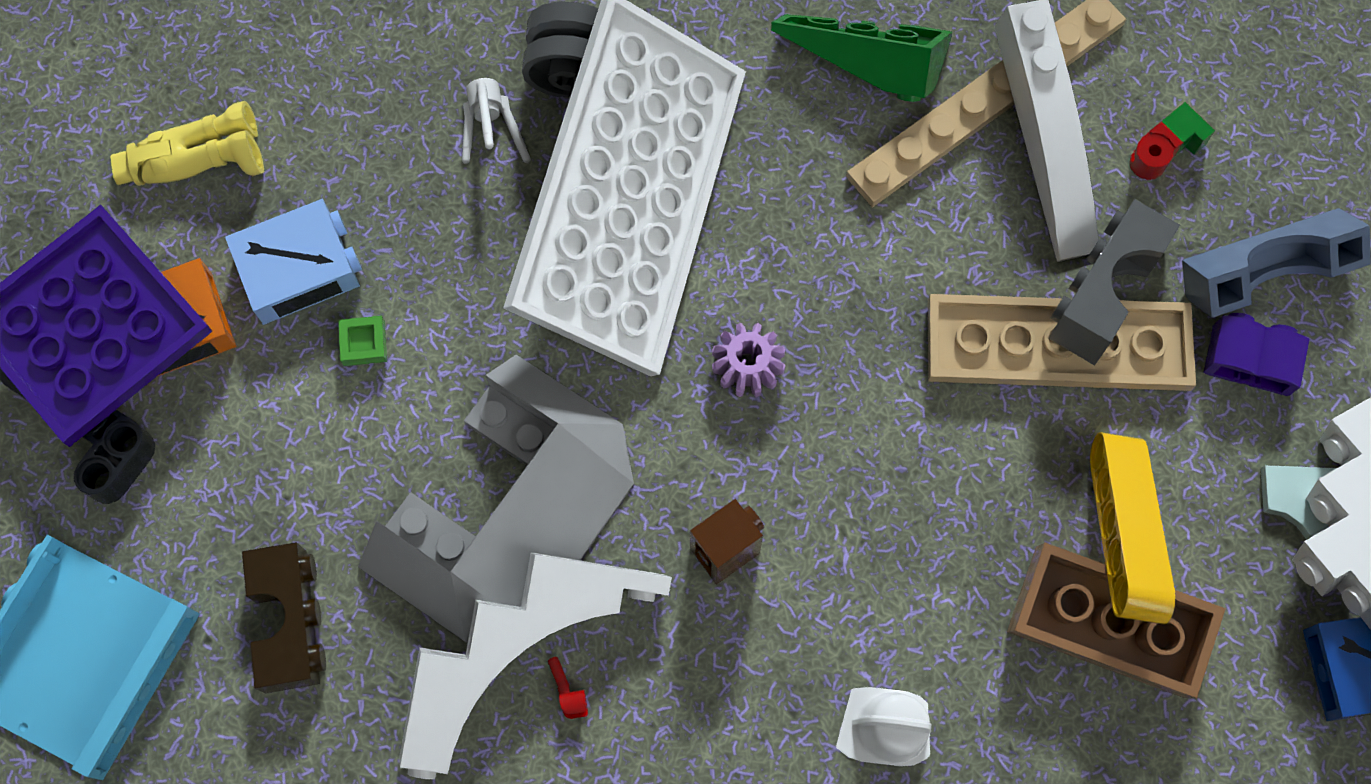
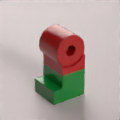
M1184 102L1141 138L1136 146V150L1130 157V168L1135 175L1142 179H1156L1163 174L1172 158L1185 147L1193 155L1206 146L1215 130Z

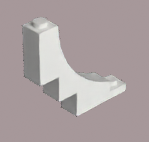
M531 552L521 607L475 600L466 655L419 647L399 756L400 768H407L409 776L421 779H435L436 773L448 774L455 745L471 710L488 685L512 660L541 639L569 625L594 617L619 613L624 588L628 589V598L654 602L655 594L669 596L672 577L664 574Z

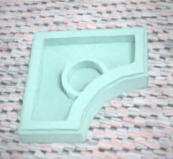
M1265 465L1261 468L1263 512L1278 515L1288 520L1299 529L1306 540L1318 534L1329 526L1315 517L1306 497L1319 478L1337 468Z

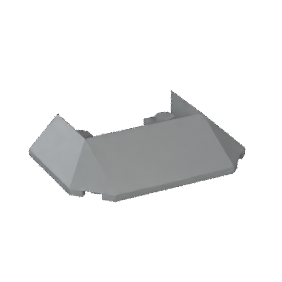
M514 355L485 375L489 387L464 420L465 425L527 466L479 533L474 536L410 492L385 526L376 521L358 565V568L466 643H468L475 600L521 607L530 553L581 561L634 486L623 424L518 355Z

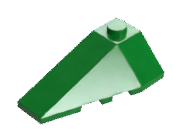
M784 14L771 22V31L885 92L897 93L896 97L898 99L909 102H917L921 98H926L936 88L952 38V31L899 24L898 29H889L881 32L875 26V22L871 21L848 23L846 28H839L840 21L834 18Z

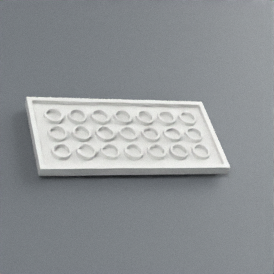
M601 0L503 308L648 376L660 375L746 71L627 0Z

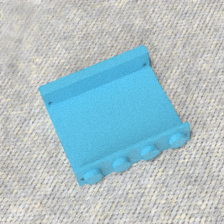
M46 535L42 543L37 544L32 549L27 558L26 569L18 582L8 588L1 601L0 726L72 764L74 771L88 778L103 780L200 613Z

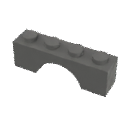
M1134 199L1125 214L1117 210L1104 233L1111 236L1109 241L1107 242L1100 238L1087 258V261L1094 264L1091 270L1082 266L1068 288L1076 293L1071 300L1063 296L1050 319L1057 322V325L1050 334L1049 339L1095 366L1129 313L1114 292L1112 277L1127 274L1148 277L1165 252L1180 224Z

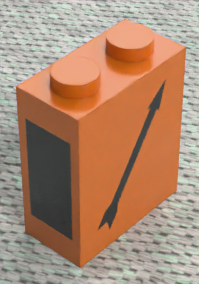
M201 258L162 271L161 273L211 328L212 332L158 376L237 347L212 272Z

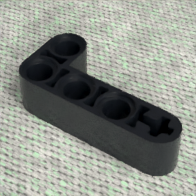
M0 368V381L26 400ZM115 410L82 437L93 445L74 471L75 485L81 492L99 503L111 504L118 501L124 496L152 459L155 453L153 437L135 421ZM133 436H137V442L134 447L126 452H122L125 441ZM109 472L107 482L102 487L95 489L97 478L101 474Z

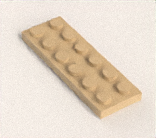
M929 295L928 382L1191 391L1196 386L1191 303L1119 300L1129 313L1112 342L1094 366L1049 339L1050 334L1057 325V322L1050 319L1062 298Z

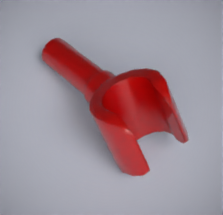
M558 657L550 658L547 662L558 686L559 702L564 716L568 719L588 716L585 690L570 692L568 680Z

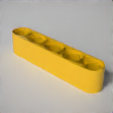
M1099 432L1092 442L1090 468L1114 615L1120 618L1167 624L1173 615L1175 607V588L1147 443L1144 439Z

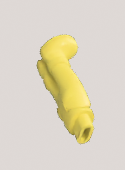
M241 101L229 106L218 117L213 114L191 123L164 131L153 132L147 138L137 143V146L133 142L127 144L126 151L111 154L113 178L117 185L133 181L137 186L145 185V183H168L196 176L213 167L225 166L227 162L237 163L242 171L250 176L264 173L263 159L260 149L254 140V137L258 136L254 113L246 101Z

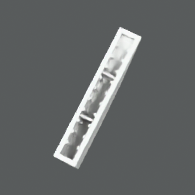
M1038 0L1007 6L995 24L994 29L1057 262L1088 256L1098 242L1095 206L1078 111L1048 0Z

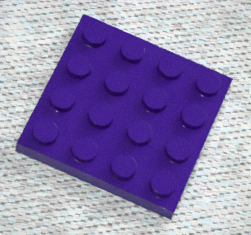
M101 204L0 282V368L62 443L68 447H71L212 332L211 328Z

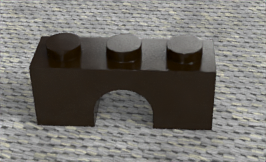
M297 542L242 551L246 597L257 604L279 601L285 609L284 624L276 635L265 640L250 642L254 688L266 694L320 684L319 672L326 670V656L323 645L321 643L316 644L314 626L321 625V610L318 599H311L310 582L317 579L313 555L307 554V551Z

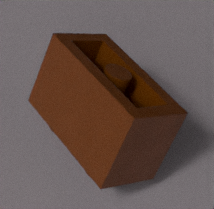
M735 498L690 530V550L717 585L760 554L763 535L760 531L764 529V525L749 505L743 509Z

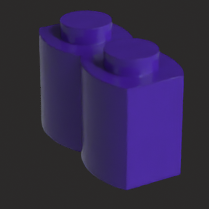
M1230 313L1229 315H1223L1213 325L1203 373L1280 395L1290 396L1301 388L1310 339L1297 333L1298 331L1288 325L1278 324L1266 327L1255 322V319L1248 314Z

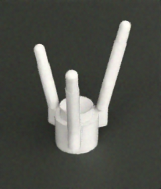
M479 78L470 82L466 87L468 101L463 104L465 120L462 162L464 164L470 162L474 117L482 123L485 147L492 149L494 144L491 121L497 119L499 113H502L523 162L529 163L531 158L510 111L508 97L500 94L498 82L490 78Z

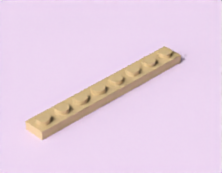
M1085 0L1055 22L1066 66H1069L1124 25L1126 18L1109 0ZM1003 60L847 171L846 178L872 208L1015 105Z

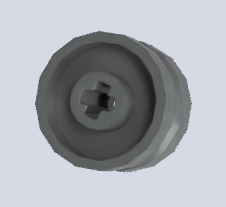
M558 1L543 4L531 12L526 29L528 46L524 51L522 64L524 80L531 87L547 95L571 97L599 8L579 2Z

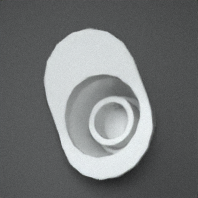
M873 687L853 688L850 692L836 748L847 757L861 762L894 766L916 765L930 756L929 736L932 724L928 716V703L922 697L907 691Z

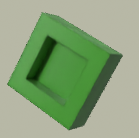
M382 315L338 320L340 361L343 366L387 362L385 320Z

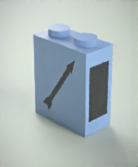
M323 199L225 237L252 310L263 325L360 287L355 275L356 272L362 270L353 247L345 249L341 240V236L348 234L338 210L330 213Z

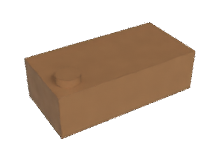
M1043 543L1035 548L1007 632L1182 698H1197L1226 608L1175 590V607L1173 615L1167 624L1116 617L1112 609L1106 564L1054 545Z

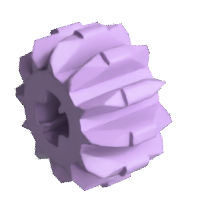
M739 323L736 325V336L727 331L721 334L723 345H715L712 349V356L717 359L712 364V371L714 374L723 375L720 380V385L723 389L730 387L736 382V395L738 397L743 396L745 386H751L752 394L758 397L762 391L761 383L771 389L776 386L777 380L775 375H781L785 370V364L780 361L785 356V348L780 345H774L777 338L774 331L761 336V325L759 323L753 326L752 332H746L745 326ZM752 354V360L756 357L755 364L747 366L745 359L741 362L742 355Z

